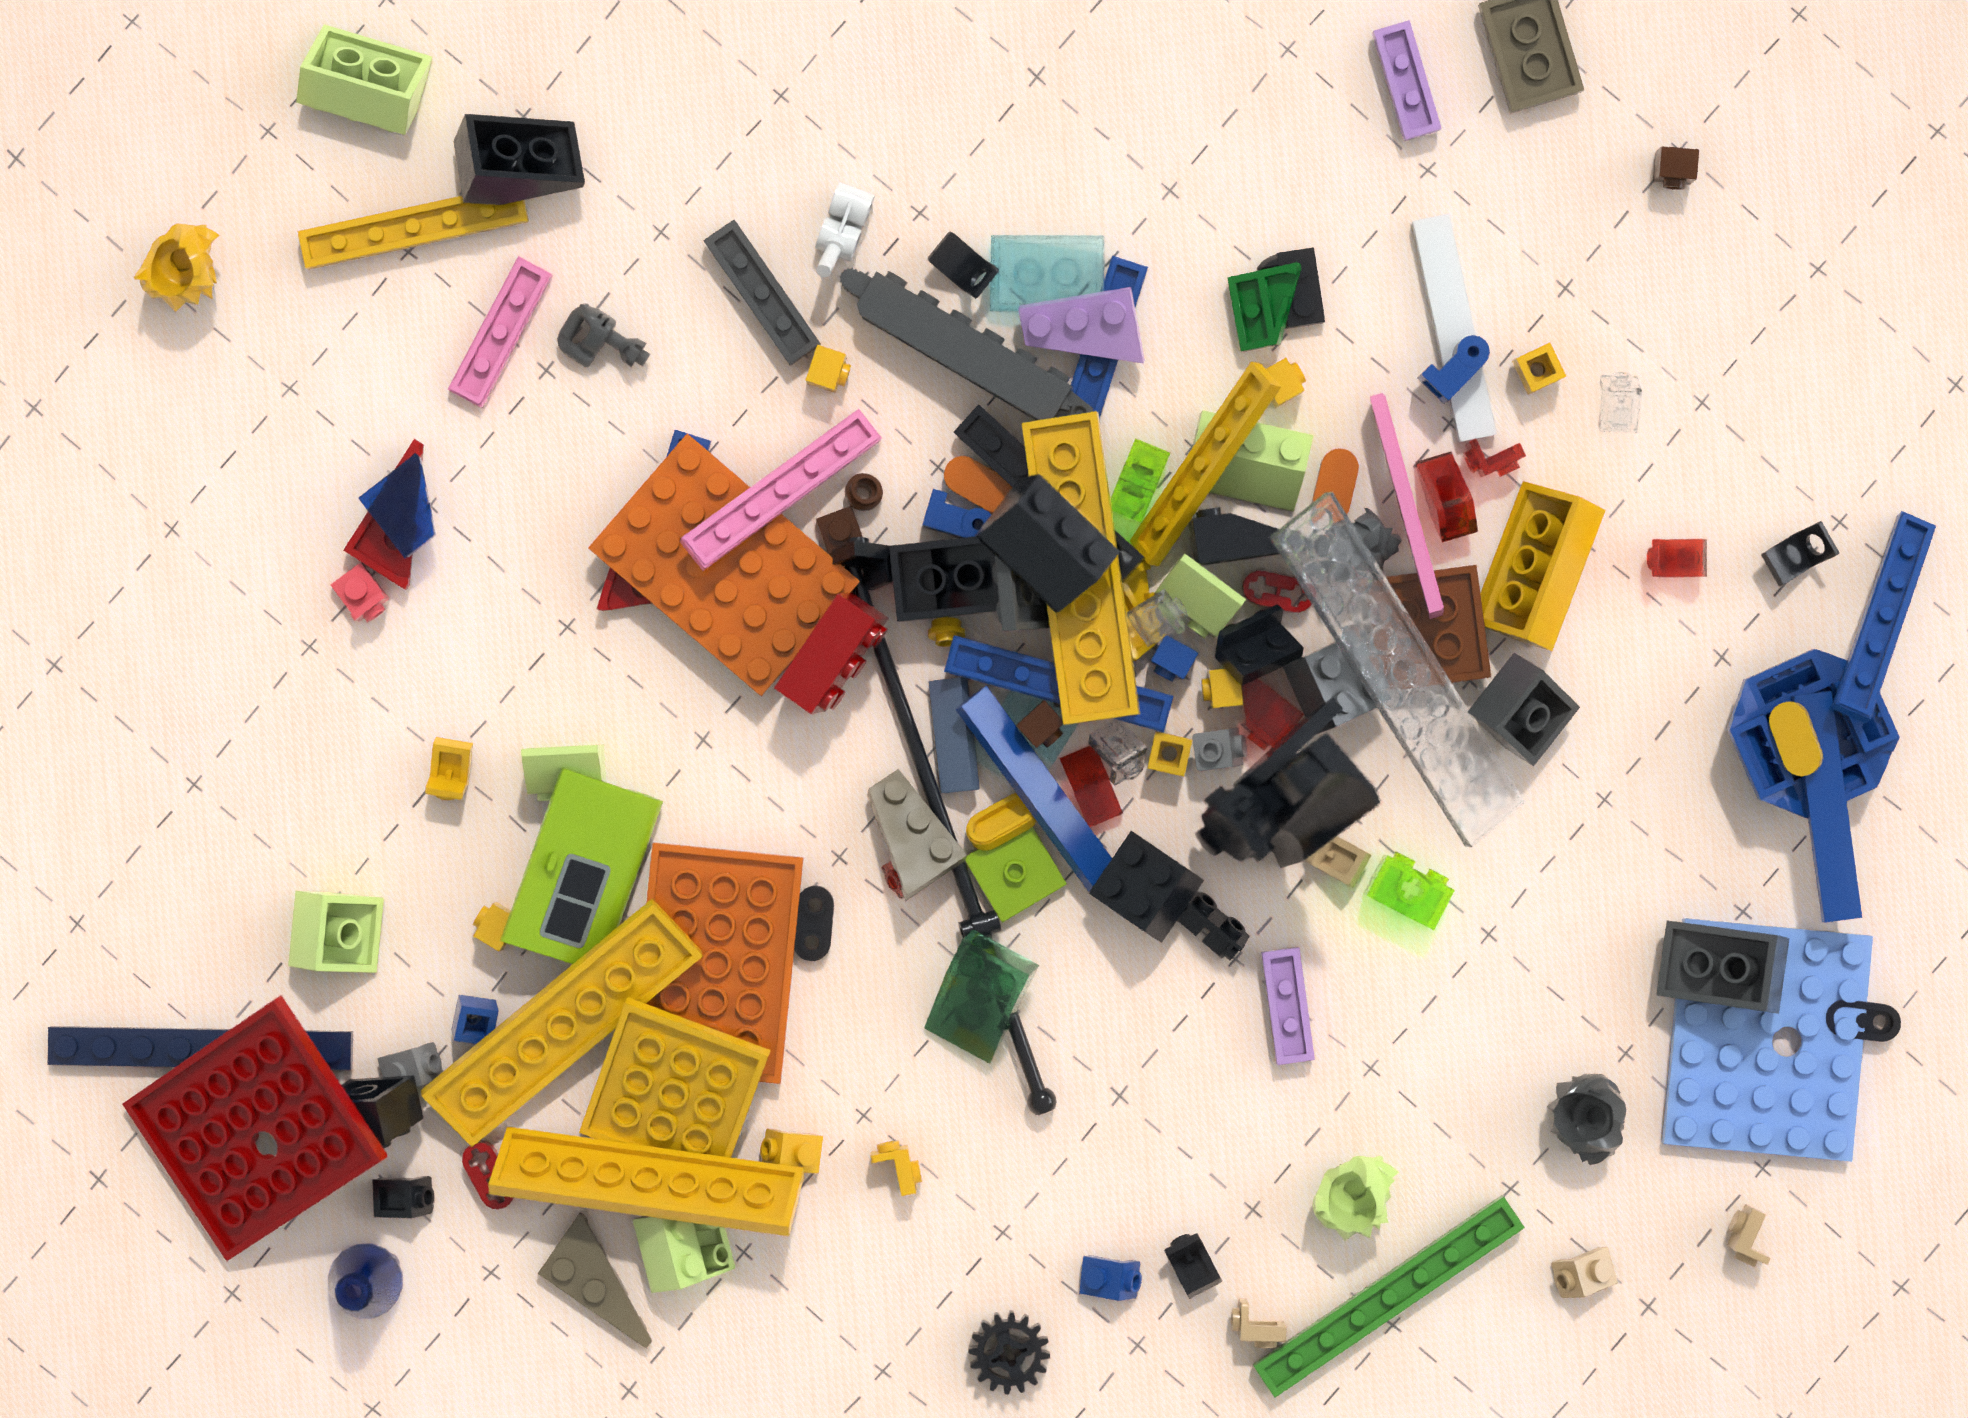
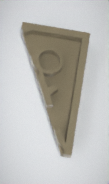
M580 1212L538 1274L647 1349L652 1341L647 1327L635 1310L617 1272L608 1261L607 1254L602 1245L599 1244L592 1232L586 1216Z

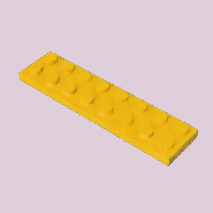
M1098 412L1022 423L1029 476L1040 474L1117 548ZM1117 555L1100 579L1060 612L1055 613L1047 605L1063 725L1140 715L1119 557Z
M652 898L421 1090V1096L473 1147L610 1034L617 1026L627 997L646 1004L702 958V951Z
M507 1127L488 1187L489 1194L789 1236L804 1180V1168Z

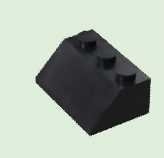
M1040 474L1020 478L975 535L1055 613L1060 612L1096 583L1120 553L1106 537Z

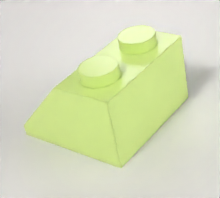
M1186 554L1179 558L1155 590V594L1160 597L1156 603L1173 616L1178 611L1190 619L1187 626L1204 639L1208 634L1214 638L1217 637L1219 632L1223 630L1246 601L1244 597Z
M604 744L521 749L527 794H537V801H548L551 799L561 768L606 782Z
M295 890L288 966L312 971L377 973L384 898Z

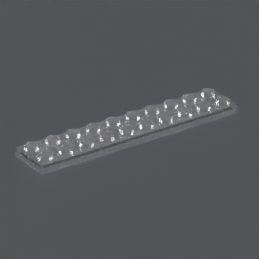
M1325 492L1272 534L1270 539L1465 847H1473L1526 801L1474 718L1467 713L1468 708L1334 493Z

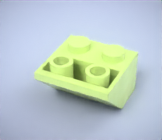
M647 1216L633 1219L651 1293L680 1290L735 1269L725 1227Z

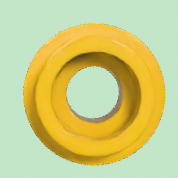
M936 618L931 621V628L928 629V638L935 641V644L941 647H951L954 635L965 638V629L962 628V621L957 618Z

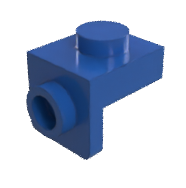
M1092 1255L1083 1256L1079 1294L1116 1301L1135 1299L1137 1297V1292L1142 1283L1140 1261H1120Z

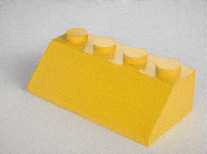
M1523 481L1480 592L1485 628L1520 642L1553 651L1606 510L1582 497Z

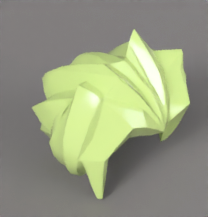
M1355 1156L1350 1161L1339 1164L1336 1168L1328 1169L1313 1198L1314 1215L1324 1227L1335 1229L1344 1241L1356 1233L1370 1238L1373 1226L1380 1230L1382 1223H1389L1386 1202L1391 1198L1389 1187L1395 1181L1393 1177L1399 1171L1383 1162L1382 1156Z

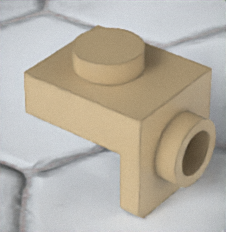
M1337 836L1307 858L1305 862L1354 888L1371 854Z
M1745 1204L1743 1210H1737L1731 1220L1729 1231H1732L1727 1246L1737 1251L1734 1258L1755 1267L1757 1262L1760 1261L1768 1265L1771 1258L1752 1248L1766 1214Z
M1598 1247L1572 1259L1556 1260L1551 1263L1554 1281L1562 1298L1587 1297L1618 1283L1608 1247Z
M1239 1298L1238 1308H1232L1231 1327L1232 1331H1238L1240 1341H1254V1346L1259 1348L1277 1347V1342H1286V1325L1284 1321H1249V1303L1246 1298Z

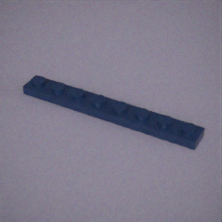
M48 1027L47 1065L176 1067L230 1029ZM305 1030L331 1070L353 1069V1031Z

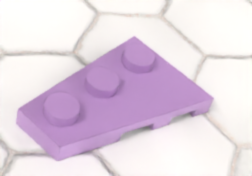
M1131 287L1020 305L1018 308L1026 346L1144 364L1145 358Z

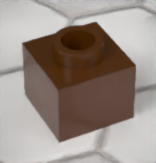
M1661 146L1655 151L1653 182H1663V188L1686 189V184L1690 185L1697 180L1699 149Z
M1045 700L1016 724L1018 729L1036 748L1041 744L1048 748L1064 734L1060 730L1063 720Z

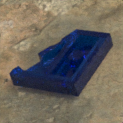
M417 453L358 497L406 559L437 536L422 459Z

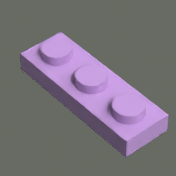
M1410 20L1374 30L1372 36L1403 140L1408 141L1440 131L1442 129Z
M1292 947L1263 951L1261 956L1276 1064L1282 1065L1315 1060L1300 948Z

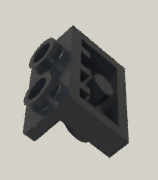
M1278 604L1266 610H1259L1251 617L1236 624H1229L1218 634L1215 658L1241 686L1301 658L1303 655L1304 647L1281 624L1283 609Z

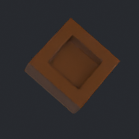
M852 506L816 519L829 555L832 554L833 549L847 544V539L863 537Z

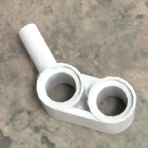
M842 182L838 183L828 210L830 217L825 218L815 245V249L824 252L816 268L819 276L824 278L830 276L837 259L841 258L851 262L862 233L861 229L864 227L875 198L874 194Z

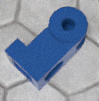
M1467 336L1456 344L1452 357L1440 370L1431 364L1417 379L1445 404L1486 363L1490 354L1489 345L1480 336Z
M933 489L922 527L959 538L975 537L976 533L991 516L989 511L983 508L967 510L947 504L945 500L948 493Z

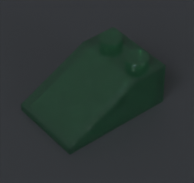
M972 930L962 939L946 971L924 1029L990 1064L1040 965L985 935Z

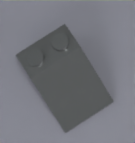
M1667 920L1656 995L1779 1014L1790 938Z

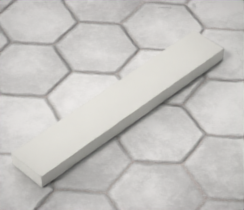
M1450 213L1411 222L1442 366L1452 357L1453 349L1458 342L1467 336L1476 335ZM1482 366L1449 400L1459 443L1497 435Z

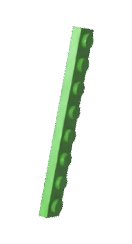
M1503 1195L1499 1196L1253 1364L1254 1368L1276 1398L1525 1228L1505 1197Z

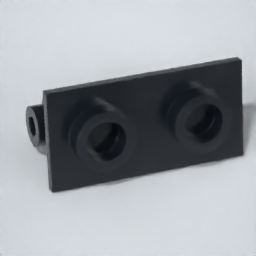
M1197 891L1177 920L1195 936L1204 927L1207 928L1210 932L1203 938L1202 942L1221 959L1226 957L1229 961L1233 959L1238 951L1244 948L1250 937L1241 922L1234 917H1227L1217 908L1215 901L1204 892L1199 893Z

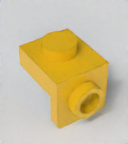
M440 737L435 738L432 748L430 776L425 788L426 794L434 795L441 800L463 799L469 784L473 743Z
M767 1128L765 1138L760 1147L762 1162L804 1168V1173L819 1174L823 1136L809 1133L783 1132Z
M899 1140L877 1144L878 1151H873L870 1154L871 1162L877 1163L894 1159L901 1196L916 1194V1183L922 1182L919 1161H911L908 1145L900 1146Z

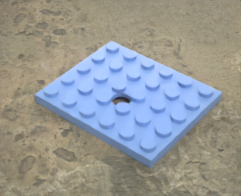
M1682 918L1684 923L1778 935L1790 939L1779 1014L1675 998L1662 1143L1852 1162L1863 1051V1039H1855L1858 1031L1864 1032L1865 1028L1858 1026L1856 1018L1859 1014L1866 1013V1009L1839 1008L1834 1014L1836 1035L1827 1026L1826 1013L1828 1008L1838 1000L1849 1003L1856 1001L1867 1002L1873 936ZM1783 1027L1794 1028L1801 1037L1799 1050L1791 1056H1781L1773 1048V1036Z

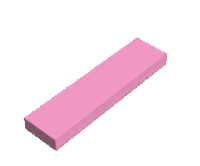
M519 256L517 257L447 390L483 408L553 276L551 273Z

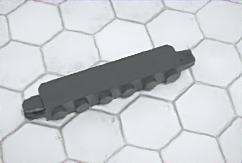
M853 267L851 269L847 268V270L841 273L840 283H842V287L844 286V290L846 289L847 292H851V295L860 299L857 306L862 319L1037 421L1093 412L1094 409L1073 392V387L1068 384L1070 379L1068 375L1052 366L1047 372L1035 365L1037 357L1020 347L1017 348L1016 352L1002 345L1005 339L985 328L983 333L977 331L970 326L973 320L961 312L953 309L948 314L937 307L940 301L922 290L916 295L907 290L905 286L908 282L896 274L888 271L884 276L876 271L873 278L865 273L853 269Z

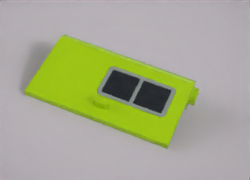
M561 768L500 941L574 964L620 925L663 801L635 790L625 789Z

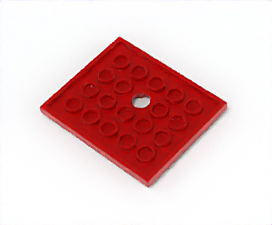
M282 995L122 1103L226 1261L388 1157ZM259 1131L267 1132L273 1136L278 1148L276 1156L272 1154L263 1155L259 1152L255 1143L259 1139Z

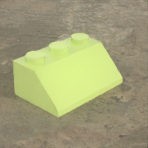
M324 24L300 66L296 103L309 106L315 110L346 117L352 121H359L383 128L389 132L406 135L417 114L432 63V56Z
M1204 410L1200 412L1193 446L1216 413ZM1257 422L1209 493L1294 512L1306 472L1314 435Z

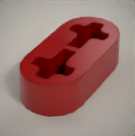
M1257 570L1247 575L1242 583L1244 597L1256 605L1270 608L1278 604L1283 611L1300 613L1308 609L1313 601L1314 593L1312 587L1306 581L1298 578ZM1258 577L1265 578L1264 584L1266 586L1276 588L1275 594L1262 593L1260 598L1254 597V590L1249 589V583L1256 582ZM1295 585L1301 587V593L1306 595V600L1298 602L1297 607L1291 605L1290 598L1279 596L1281 589L1292 591Z
M479 1141L473 1147L469 1145L465 1149L462 1156L463 1166L484 1204L491 1209L499 1210L505 1208L514 1198L504 1196L505 1200L501 1201L498 1197L491 1198L489 1196V1177L492 1175L498 1152L491 1143ZM473 1149H478L480 1153L486 1151L489 1153L490 1157L485 1161L490 1171L486 1174L480 1164L473 1165L471 1163V1159L475 1156Z

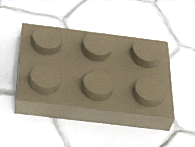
M1488 0L1478 5L1510 114L1579 94L1585 90L1558 0Z

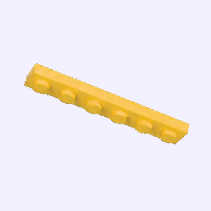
M462 196L297 232L305 268L310 270L527 223L529 218L525 200L503 205L463 203Z
M1252 361L1249 363L1130 539V543L1145 557V561L1149 565L1159 566L1280 390V384L1262 364Z

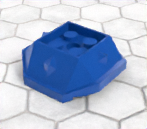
M1811 649L1742 681L1727 731L1758 800L1803 818H1808L1802 776L1794 775L1785 768L1769 725V717L1772 710L1778 704L1792 701L1791 696L1832 691L1834 701L1847 660L1818 649ZM1879 694L1871 720L1867 723L1834 710L1847 801L1878 787L1890 756L1900 739L1881 694Z

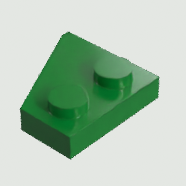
M1296 262L1227 277L1241 352L1281 345L1301 272L1300 263Z

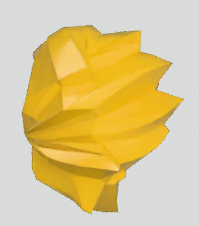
M176 223L171 226L166 234L159 236L152 243L141 268L134 276V280H140L142 290L152 299L162 298L175 312L186 302L198 305L200 294L213 299L212 286H214L213 283L217 284L213 267L214 262L209 253L213 241L220 235L206 228L207 225L196 226Z

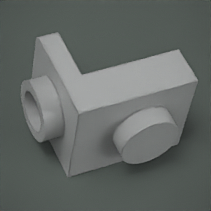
M1239 727L1193 734L1195 763L1198 771L1244 765L1243 757L1247 756V743L1245 736L1240 735Z
M434 1042L377 1058L382 1077L414 1075L417 1087L429 1084L443 1072L441 1058Z

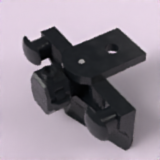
M1334 697L1295 725L1235 781L1232 789L1225 790L1222 786H1219L1204 800L1208 805L1206 811L1201 815L1204 826L1195 832V836L1201 846L1211 855L1216 856L1225 851L1241 862L1252 857L1259 862L1272 852L1280 868L1305 861L1381 803L1375 786L1327 732L1300 750L1343 710Z

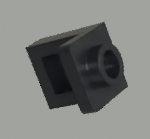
M853 537L847 539V544L832 550L833 565L841 564L842 566L863 569L865 590L873 591L893 581L890 545L869 543V538Z
M1198 1233L1191 1236L1190 1234L1181 1235L1175 1238L1170 1243V1247L1164 1250L1189 1299L1223 1282Z

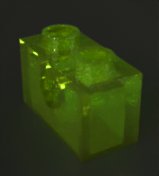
M1135 438L1110 497L1113 515L1138 525L1142 523L1170 452Z
M1395 852L1393 857L1383 854L1363 894L1435 930L1455 891L1446 886L1449 878L1431 869L1428 870L1426 875L1413 869L1416 861L1399 852ZM1413 879H1416L1417 883L1415 886L1420 888L1417 895L1410 894L1406 899L1404 897L1406 891L1401 890L1402 884L1404 882L1411 883Z

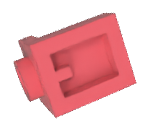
M362 562L330 584L351 612L350 615L354 621L360 622L362 619H365L368 623L386 610L382 604L388 601L389 597Z

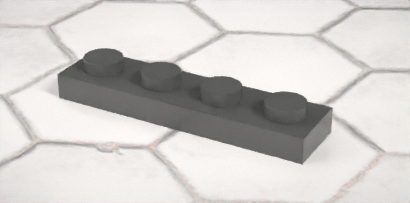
M735 219L703 240L790 366L816 349L817 344L821 345Z

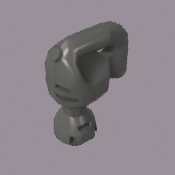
M587 303L580 304L579 307L570 313L557 337L560 350L586 368L592 364L605 342L619 351L622 360L629 367H632L635 362L643 367L651 355L644 350L646 342L638 338H625L614 330L616 326L615 319L600 309L589 306ZM585 320L590 327L588 335L578 343L572 342L573 337Z

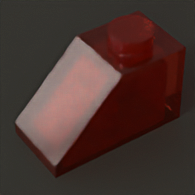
M1452 452L1415 462L1430 516L1442 543L1478 532L1474 501Z
M1259 678L1241 686L1243 724L1250 731L1246 738L1263 751L1268 746L1272 748L1304 715Z

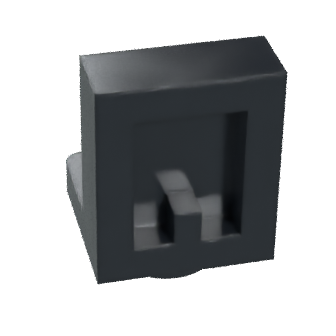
M431 1176L372 1179L374 1217L416 1218L433 1212L434 1191Z

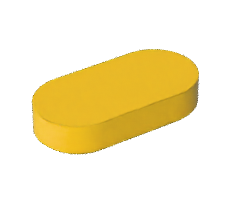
M1793 701L1778 704L1770 714L1769 725L1785 768L1797 776H1807L1816 772L1822 764L1823 752L1808 711L1804 706Z
M1014 793L972 816L967 823L966 834L975 848L987 851L1029 830L1037 821L1017 793Z

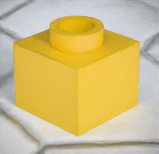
M1551 342L1512 361L1528 395L1566 377ZM1533 363H1538L1543 367L1542 376L1536 377L1531 373Z
M817 344L805 380L806 383L836 393L838 385L845 387L851 365L845 363L847 355Z
M1284 358L1266 368L1281 386L1272 400L1275 408L1305 391L1302 384L1306 382V379L1296 362L1290 364L1288 359Z
M1226 669L1207 671L1208 678L1201 679L1203 701H1210L1211 708L1243 705L1241 685Z
M1155 731L1147 769L1184 777L1193 740ZM1167 746H1172L1177 751L1176 757L1171 761L1165 760L1162 756V751Z
M498 902L492 903L490 908L484 905L472 924L477 927L473 937L499 952L502 951L507 943L500 940L511 910Z

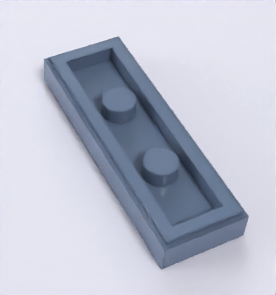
M958 677L928 681L941 794L979 790L974 734L955 710L970 698L968 679Z

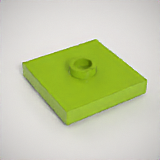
M1033 827L992 850L984 851L977 849L968 854L966 858L967 865L1002 923L1067 885Z

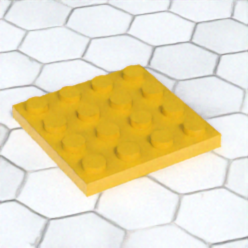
M627 997L579 1133L594 1139L731 1158L771 1050Z

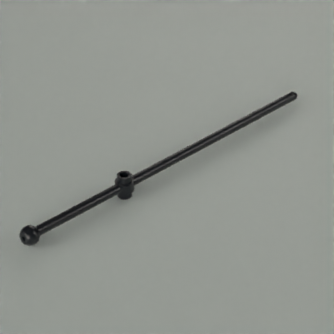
M844 566L846 570L860 581L853 590V593L874 607L869 591L865 590L861 568ZM884 636L878 646L873 647L928 805L957 841ZM964 861L952 869L968 914V919L958 922V926L966 944L976 940L979 945L1031 1092L1027 1099L1028 1108L1033 1114L1041 1115L1056 1108V1096L1051 1089L1045 1088L992 940V934L1002 931L995 910L986 913L982 911Z

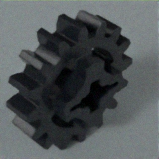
M1010 1310L1007 1319L1003 1320L1001 1315L995 1312L993 1324L983 1319L981 1326L984 1332L973 1331L972 1338L978 1342V1345L968 1347V1353L977 1356L976 1359L970 1362L971 1369L981 1368L982 1371L977 1376V1380L982 1382L989 1378L991 1380V1391H994L998 1385H1003L1005 1395H1009L1011 1386H1017L1020 1393L1025 1392L1024 1382L1029 1381L1031 1384L1037 1385L1036 1371L1040 1373H1046L1047 1367L1041 1363V1360L1049 1359L1050 1351L1041 1349V1347L1049 1342L1048 1337L1037 1336L1041 1325L1038 1322L1030 1327L1028 1325L1029 1315L1026 1313L1019 1321L1015 1319L1014 1310ZM1009 1328L1021 1330L1029 1337L1019 1338L1011 1334ZM995 1333L997 1341L994 1347L984 1352L987 1340ZM1010 1344L1012 1349H1019L1015 1352L1014 1360L1009 1361L1006 1355L1000 1356L1003 1353L1004 1345ZM1035 1352L1032 1364L1023 1372L1022 1363L1025 1357ZM1000 1367L1008 1371L1010 1377L1001 1376L991 1369Z

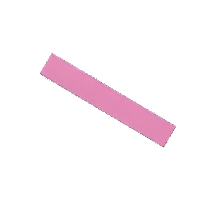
M1383 393L1370 396L1373 415L1429 619L1443 616V603L1386 396Z
M860 409L856 410L680 539V543L702 571H704L878 444L882 437Z

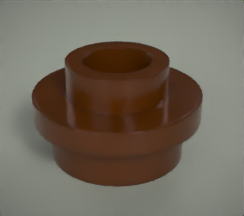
M867 473L854 475L845 487L847 502L859 511L874 509L880 503L883 496L881 483L877 478ZM861 487L867 489L869 498H860L857 494V489Z

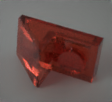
M1094 744L1059 758L1082 815L1089 827L1123 814L1110 783V778Z

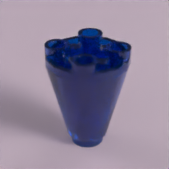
M373 1243L356 1244L344 1249L332 1262L327 1276L328 1292L334 1304L345 1314L357 1319H372L387 1313L398 1301L403 1289V1271L398 1257L390 1253L386 1248ZM351 1285H358L360 1287L361 1294L357 1296L355 1288Z

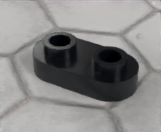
M809 886L800 893L794 950L800 958L806 961L822 959L828 953L831 946L834 898L830 891L822 886ZM811 898H819L822 901V909L820 911L813 912L809 909L808 901ZM810 935L816 936L819 940V946L813 950L805 946V938Z
M1838 1000L1828 1008L1826 1013L1827 1026L1835 1035L1834 1014L1841 1007L1866 1009V1013H1861L1856 1018L1858 1026L1865 1028L1864 1032L1858 1031L1855 1039L1886 1042L1893 1039L1901 1028L1899 1013L1892 1006L1883 1003L1868 1001L1849 1003ZM1877 1015H1883L1886 1020L1884 1027L1881 1029H1876L1873 1025V1020Z

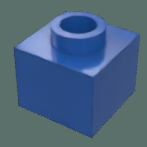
M1165 634L1149 662L1156 665L1153 672L1173 682L1175 677L1185 679L1198 652Z
M458 995L451 1028L454 1041L477 1044L495 1029L499 1012L496 1000ZM467 1014L478 1015V1017L471 1019L467 1017Z

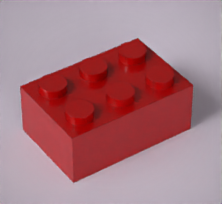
M852 592L838 593L774 689L810 714L826 712L829 708L834 710L846 693V691L841 689L850 677L855 679L865 666L867 660L862 657L871 646L877 647L886 635L888 629L884 625L889 618Z

